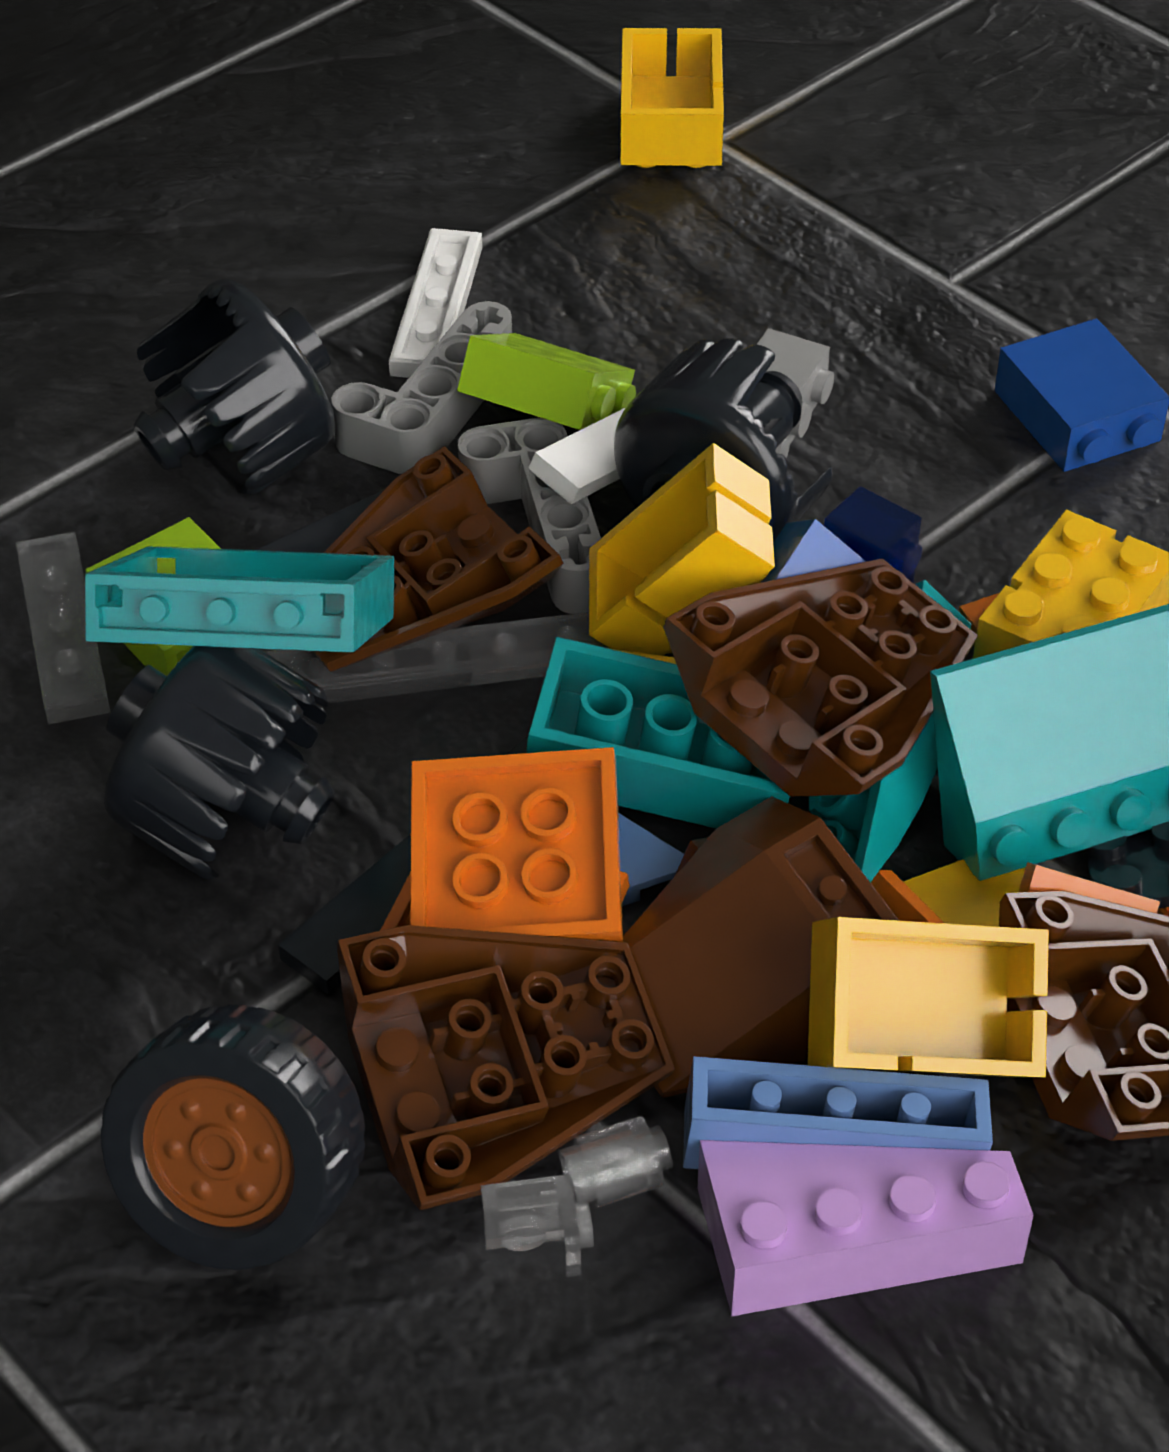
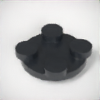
M1169 821L1153 826L1152 830H1146L1130 836L1125 835L1086 849L1087 854L1090 856L1088 859V879L1090 881L1160 902L1158 909L1169 907Z

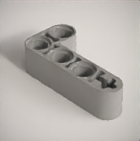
M485 301L470 305L398 392L362 382L349 383L338 388L333 393L331 400L335 417L336 448L339 452L349 458L397 474H403L415 466L423 457L435 453L444 446L447 448L484 401L483 399L457 391L470 335L512 333L511 311L498 302Z
M531 418L478 426L467 430L458 439V459L473 473L486 503L491 504L522 499L530 527L561 556L564 563L554 577L547 581L553 603L557 608L566 613H589V548L599 541L601 536L588 496L570 504L528 468L535 452L568 436L562 424L550 420Z

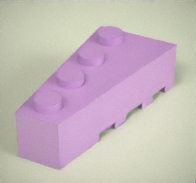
M700 1140L697 1189L731 1316L1023 1263L1034 1215L1010 1151Z

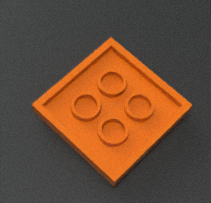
M614 747L412 761L410 925L623 942L617 771Z

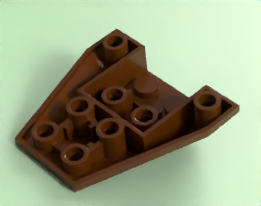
M444 446L435 453L423 457L415 466L398 476L324 552L395 556L394 618L355 652H312L328 671L332 672L506 610L553 578L564 563L561 556L530 526L519 534L508 526L487 505L473 473Z
M884 559L711 592L667 617L663 627L694 714L789 796L860 794L902 766L933 714L930 671L963 662L978 636L950 611L943 608Z
M771 796L719 826L623 936V942H627L631 949L675 1067L671 1076L654 1086L662 1098L687 1093L693 1056L796 1065L808 1064L812 922L835 917L899 921L821 817Z
M1067 891L1005 893L1000 901L999 927L1049 930L1047 996L1007 998V1012L1025 1010L1047 1011L1046 1077L1031 1078L1049 1118L1111 1141L1169 1136V916Z
M405 925L338 940L337 954L348 1040L388 1169L419 1210L494 1191L671 1076L675 1070L627 942Z

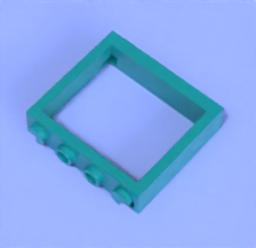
M148 546L85 574L86 641L355 652L394 618L395 556ZM157 558H176V574L157 573Z

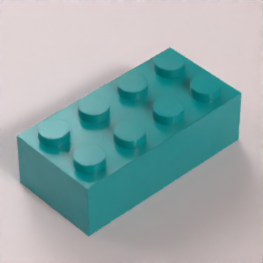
M556 637L530 728L526 753L614 747L618 806L712 828H718L771 796L786 803L789 802L790 796L694 714L677 664Z

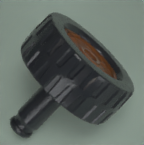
M231 1004L224 1007L212 1006L200 1009L193 1015H186L172 1024L143 1047L118 1074L112 1084L111 1094L105 1101L102 1113L101 1147L104 1165L113 1190L130 1217L153 1240L177 1256L217 1269L243 1270L253 1269L258 1266H268L281 1261L286 1255L293 1254L299 1250L327 1223L343 1202L359 1175V1165L364 1157L365 1125L363 1112L355 1086L340 1060L321 1039L303 1025L289 1017L260 1007Z

